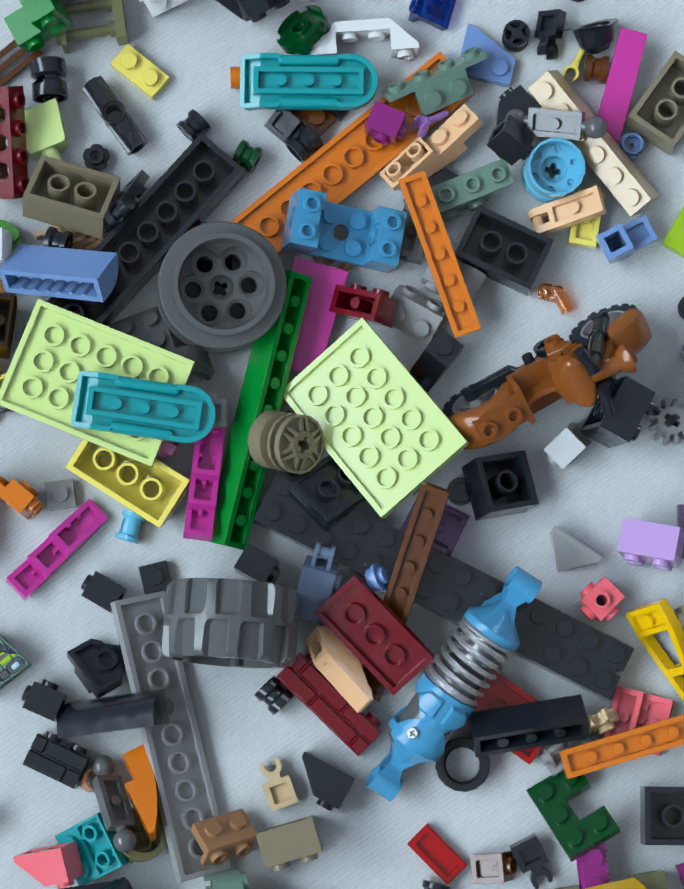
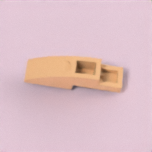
M463 104L425 141L418 136L379 174L394 191L401 190L398 179L425 170L428 178L446 167L468 149L464 142L483 125V122Z

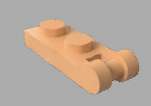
M597 185L528 211L529 220L534 225L532 230L546 237L551 233L607 214L601 190ZM546 216H549V220H550V221L547 222V223H544V220H543V219H544Z

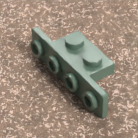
M469 48L459 58L454 60L453 58L445 59L437 64L438 67L430 71L427 69L421 70L413 74V78L408 81H397L390 84L388 90L383 91L382 94L387 101L393 102L414 92L422 115H429L473 95L474 92L465 69L488 59L489 55L482 48Z
M500 159L432 186L431 189L442 219L450 221L459 217V212L466 209L475 211L478 205L484 207L486 205L485 202L488 201L489 194L513 185L515 180L507 162ZM404 198V199H403V203H404L405 208H406V210H407V212H408V215H409V217H410V219H411V222L413 223L412 217H411V215H410L408 206H407L406 201H405V198Z

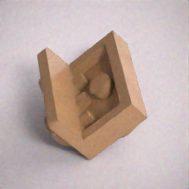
M242 808L195 822L191 827V832L203 851L200 860L203 867L211 864L219 865L227 859L248 855L252 851L257 839L255 835L257 832Z

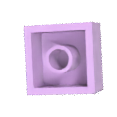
M623 518L617 551L627 561V564L643 567L644 562L652 563L655 569L672 571V567L680 568L684 547V532L680 527Z

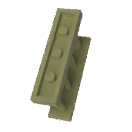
M90 0L63 4L68 15L107 9L108 12H113L114 21H109L107 25L67 30L64 35L56 37L57 46L62 45L65 54L70 53L69 41L111 35V38L116 37L119 46L129 44L123 0Z

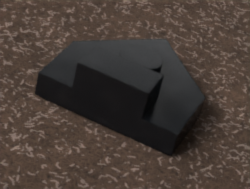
M89 639L67 651V657L74 666V673L89 694L93 693L97 699L122 685L126 668L120 644L116 646L102 643L101 640Z

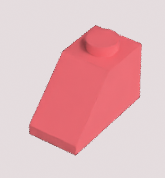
M76 841L27 850L13 857L15 864L44 886L57 884L58 889L74 885V879L84 875Z

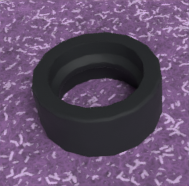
M459 737L449 740L445 744V752L439 761L436 762L435 768L439 779L445 786L454 791L467 792L478 788L485 782L489 774L490 760L488 756L478 757L479 770L471 780L462 782L453 779L446 769L448 755L454 749L460 747L468 748L474 752L472 739Z

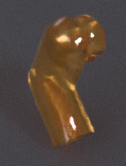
M543 283L537 288V297L543 301L556 303L562 315L575 309L563 287Z

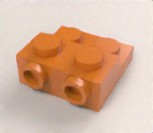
M0 476V498L27 520L30 516L36 517L44 507V504L36 498L39 492L23 479L20 483L14 479L8 482Z

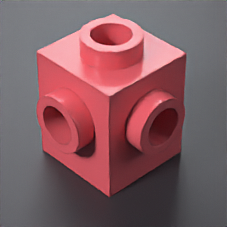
M603 577L596 585L590 582L579 593L583 598L578 603L582 606L580 609L581 613L590 621L595 619L597 622H600L604 618L609 621L620 610L616 605L625 596L606 577ZM597 597H599V598L602 599V601H603V605H602V606H600V605L597 604V602H596V598H597Z

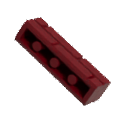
M298 653L294 664L290 667H285L276 676L357 756L382 732L378 728L382 723L370 712L366 716L362 712L357 713L315 667L309 653L305 656Z

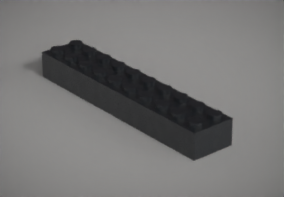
M201 133L135 205V209L130 214L125 215L123 220L93 250L113 252L118 255L117 281L104 302L50 297L46 302L109 326L160 270L168 250L177 239L192 228L201 225L244 178L243 168ZM27 323L14 336L18 343H20Z

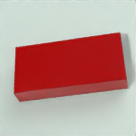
M428 824L407 843L447 885L467 866Z

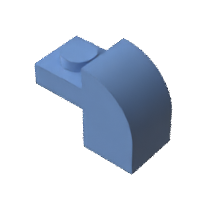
M643 215L623 226L620 223L597 235L596 240L608 263L613 264L632 256L634 252L656 242L658 237L646 215Z

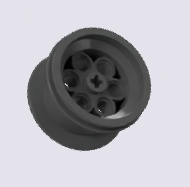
M210 222L187 231L168 250L157 277V305L162 319L169 330L186 345L200 346L207 353H231L250 346L274 325L282 311L286 298V274L283 263L275 248L257 231L234 222ZM232 256L239 261V268L232 271L225 266V259ZM207 259L212 265L211 271L207 273L200 272L197 268V261ZM246 279L253 281L256 287L255 292L251 294L245 293L241 288V282ZM217 283L219 286L224 284L226 286L225 296L213 294L214 284ZM195 284L198 286L200 295L197 298L188 297L185 294V287L187 285ZM230 306H241L244 310L243 318H233L229 313ZM205 307L213 308L216 312V319L213 321L204 320L201 316L202 309Z

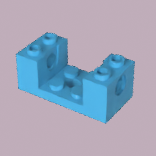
M299 188L290 195L281 244L282 250L385 273L398 267L407 212L383 206L371 212L327 202L326 193L305 188ZM336 226L345 229V240L339 241L334 237L333 229Z

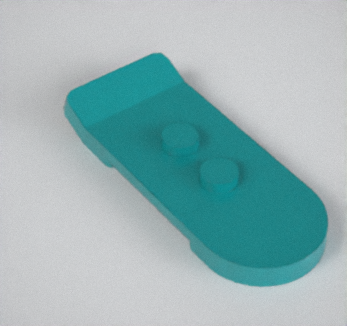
M279 53L246 54L240 60V106L248 111L357 110L372 101L378 88V76L373 64L365 57L357 54L280 55Z
M81 371L78 374L71 416V425L74 427L190 444L208 436L215 425L216 409L214 403L206 392L197 387L92 371Z

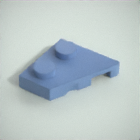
M468 23L461 56H463L462 53L472 47L482 48L489 55L488 59L465 69L468 78L509 88L516 59L473 24Z

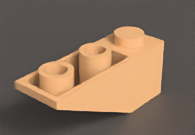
M317 626L306 639L315 667L357 713L362 712L373 700L372 689L366 680L363 664L327 626Z

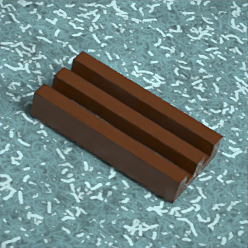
M15 39L0 51V60L18 46ZM21 48L1 64L0 73L25 54L26 51ZM41 49L33 52L0 79V87L4 86L25 69L32 59L42 55Z

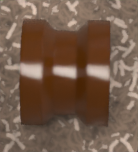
M587 54L583 81L598 80L600 84H606L609 57L595 58L592 54Z

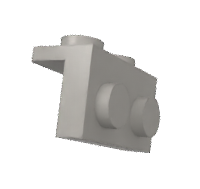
M400 284L391 296V298L399 301L392 326L429 345L443 318L446 316L443 304L436 299L425 298L419 294L416 288L410 285Z

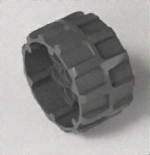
M183 578L172 580L166 588L162 654L164 657L172 660L202 665L239 668L290 667L296 661L299 595L297 590L278 584L240 579Z

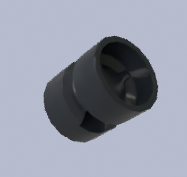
M43 56L32 59L30 61L31 78L35 80L31 84L33 101L44 103L56 98L57 103L66 101L68 99L67 82L63 80L67 76L65 59L57 56Z

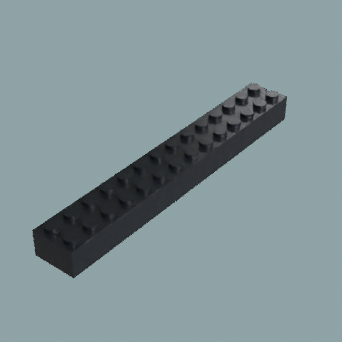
M278 470L253 519L254 523L313 553L317 542H320L321 546L328 548L335 546L333 562L340 563L339 566L365 578V571L372 564L379 563L388 570L391 579L405 532L355 507L325 528L287 489L289 482L296 477ZM432 546L414 604L460 627L459 621L469 607L481 606L484 601L501 593L504 582ZM536 598L529 604L525 602L517 606L514 622L520 645L513 654L605 701L610 700L621 677L616 672L624 671L634 648Z

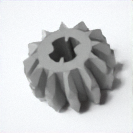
M662 399L661 407L654 404L652 409L654 414H649L646 417L648 421L654 423L647 427V431H657L653 436L654 441L662 436V443L664 446H667L671 438L676 446L680 444V438L684 439V404L678 408V399H673L669 406L668 401ZM674 418L675 422L673 425L667 427L665 425L666 419Z

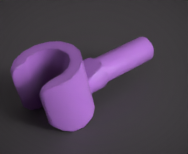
M444 110L430 117L417 115L414 119L412 130L419 129L417 136L425 137L429 126L449 116L447 110Z

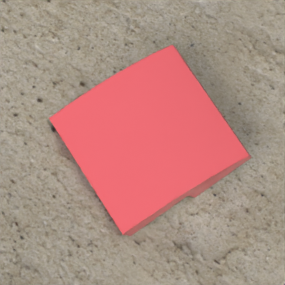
M616 686L611 708L617 711L621 721L615 724L616 728L605 733L604 737L671 718L675 701ZM662 751L654 753V755L661 756Z

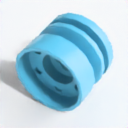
M549 138L539 143L524 160L521 169V181L526 192L534 199L544 203L558 200L570 195L582 182L585 174V159L580 149L572 142L562 138ZM549 168H552V173L557 174L552 179L549 178V173H546Z

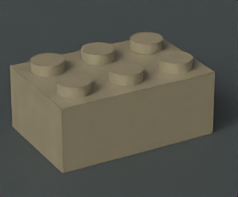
M674 51L628 115L624 124L667 155L671 154L684 136V56L677 51Z
M41 155L23 194V217L103 239L109 225L104 215L120 194L121 177Z
M313 815L261 830L255 834L265 869L272 867L273 872L289 868L291 866L290 861L300 858L301 863L318 859V853L322 852L323 849Z

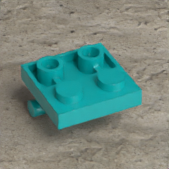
M101 812L55 835L59 844L76 841L84 875L76 878L79 886L86 885L129 863V859L125 854L115 848L113 838L116 831H106Z

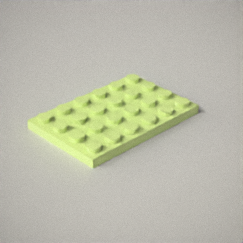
M37 299L0 388V406L153 467L164 440L81 429L71 425L78 374L81 371H92L187 385L195 361Z
M363 318L356 322L286 385L283 397L296 414L311 416L318 421L323 430L325 450L383 519L419 489L423 481L427 482L470 444Z

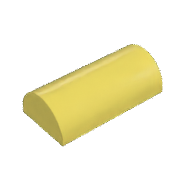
M84 439L65 467L159 528H162L170 519L190 485L189 479L158 459L155 460L153 467Z

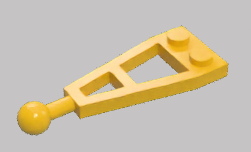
M667 598L631 609L625 615L638 639L684 701V678L682 676L684 674V632L674 609L669 604ZM668 630L681 663L673 664L653 634Z

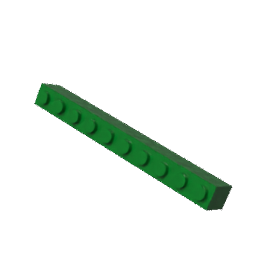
M285 270L287 282L286 298L278 319L263 336L252 344L218 483L211 542L244 550L248 544L266 468L255 463L249 453V430L254 420L261 413L269 410L280 411L313 279L292 270Z

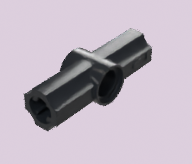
M100 75L86 82L82 87V91L127 155L130 156L142 150L148 141L103 77ZM113 111L122 113L121 117L117 120L108 119L109 114Z

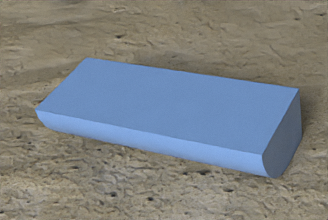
M19 244L0 267V276L5 291L8 293L104 302L112 292L117 281L118 255L113 252Z

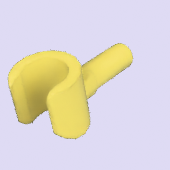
M581 48L572 64L566 66L563 70V77H565L568 70H573L576 73L572 83L578 79V68L586 53Z

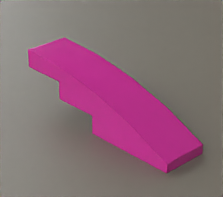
M621 28L619 31L597 115L605 120L607 131L617 144L620 141L648 35Z
M225 428L212 429L208 436L195 442L183 534L185 539L210 542L212 540Z
M89 498L53 530L48 538L29 554L27 560L15 569L5 581L25 601L60 569L105 524L109 517Z

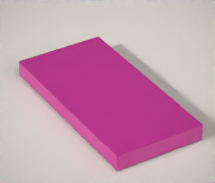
M295 256L291 270L313 278L290 371L301 373L327 349L337 315L329 311L336 284L345 286L349 272Z

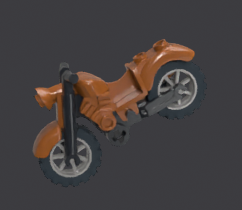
M626 303L621 306L618 304L612 305L608 309L603 308L598 313L592 312L587 316L586 320H582L577 324L578 327L572 329V334L569 335L570 341H564L558 334L551 335L539 341L533 347L535 357H533L531 352L522 355L523 365L519 367L507 365L486 378L469 385L468 388L460 390L461 393L458 395H453L450 398L451 401L444 404L442 411L470 443L463 450H474L494 444L510 435L526 421H529L531 424L536 423L537 421L533 414L561 398L566 401L567 405L576 403L582 407H591L596 403L597 395H599L605 418L615 416L616 412L611 393L615 387L616 375L622 371L627 373L637 372L635 364L638 363L636 354L648 344L652 337L642 312L635 305L631 304L629 306Z

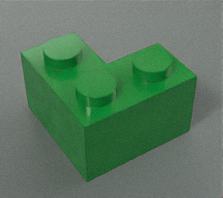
M19 0L22 7L4 18L17 45L27 53L40 50L45 45V42L53 37L56 38L64 35L68 28L74 25L61 0Z

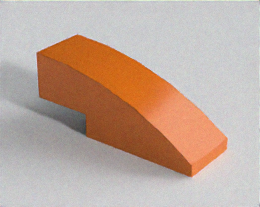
M143 744L123 754L124 763L133 779L125 783V789L152 842L156 840L159 807L154 772Z

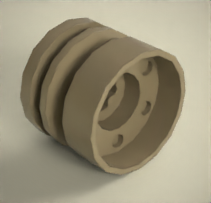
M269 410L261 413L254 420L249 430V453L254 462L263 468L304 474L311 471L318 464L323 454V430L318 421L311 416Z

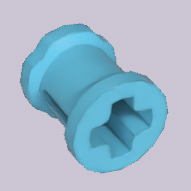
M123 510L122 524L115 537L139 544L138 535L142 522H145L146 519L135 512Z

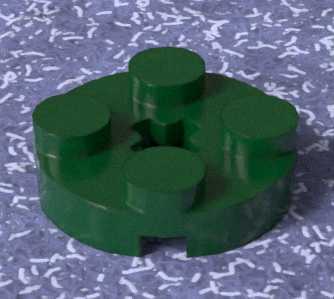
M316 5L305 6L307 11L299 13L296 10L282 22L277 32L280 35L277 43L286 53L307 55L313 50V45L329 32L331 25L320 7Z

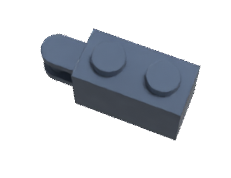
M317 542L313 556L307 555L297 587L299 595L298 618L323 625V622L314 612L331 597L333 590L337 591L339 589L342 575L337 574L340 563L333 562L335 546L328 548L321 546V543Z

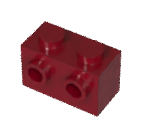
M351 283L350 287L336 284L329 311L349 319L359 321L363 318L368 323L392 328L399 301L390 298V292L374 288L373 292L367 291V287Z

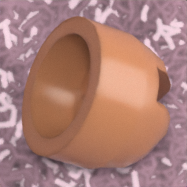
M90 768L82 774L80 784L82 789L87 792H95L92 780L90 784L88 783L90 775L94 776L93 779L96 777L93 769Z

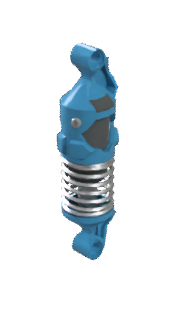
M517 566L509 573L501 593L484 601L481 606L469 607L459 621L461 628L453 629L454 636L447 638L448 645L441 647L442 654L435 655L436 663H430L429 668H426L416 682V694L407 706L394 714L387 724L391 740L390 751L371 771L366 781V787L388 801H392L403 785L404 780L401 778L404 769L418 763L439 761L445 752V741L453 730H457L465 725V722L478 704L476 696H484L483 690L480 687L490 688L486 678L496 679L495 673L490 668L497 671L502 670V665L496 659L508 662V656L505 653L512 654L519 647L520 640L514 622L516 608L525 602L529 604L534 600L542 586L540 580ZM459 633L467 635L471 640L469 642L466 641ZM452 641L460 643L464 650L457 648Z

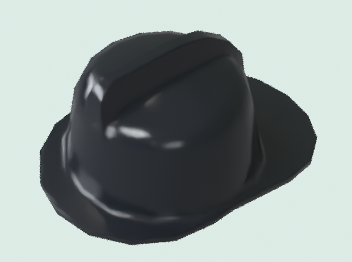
M618 19L599 20L578 28L561 29L559 31L571 30L582 50L589 54H598L607 50L613 42L614 24L618 22Z

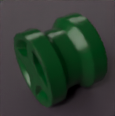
M242 140L232 159L244 167L246 172L252 174L262 157L263 149L260 147L254 148L249 145L248 141Z

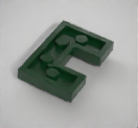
M563 770L555 777L551 775L526 791L570 861L573 862L621 832L605 806L579 820L568 801L588 790L591 786L584 775L567 779Z

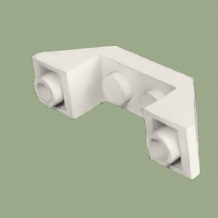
M390 18L336 21L331 25L329 32L313 45V50L309 55H337L336 41L339 40L342 43H354L358 39H369V41L376 42L384 40L385 37H390L391 58L406 61L413 59L414 56H418L419 42Z

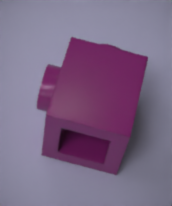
M375 101L365 123L364 133L373 136L372 139L379 144L388 145L389 143L395 146L397 139H403L409 124L405 123L406 113Z

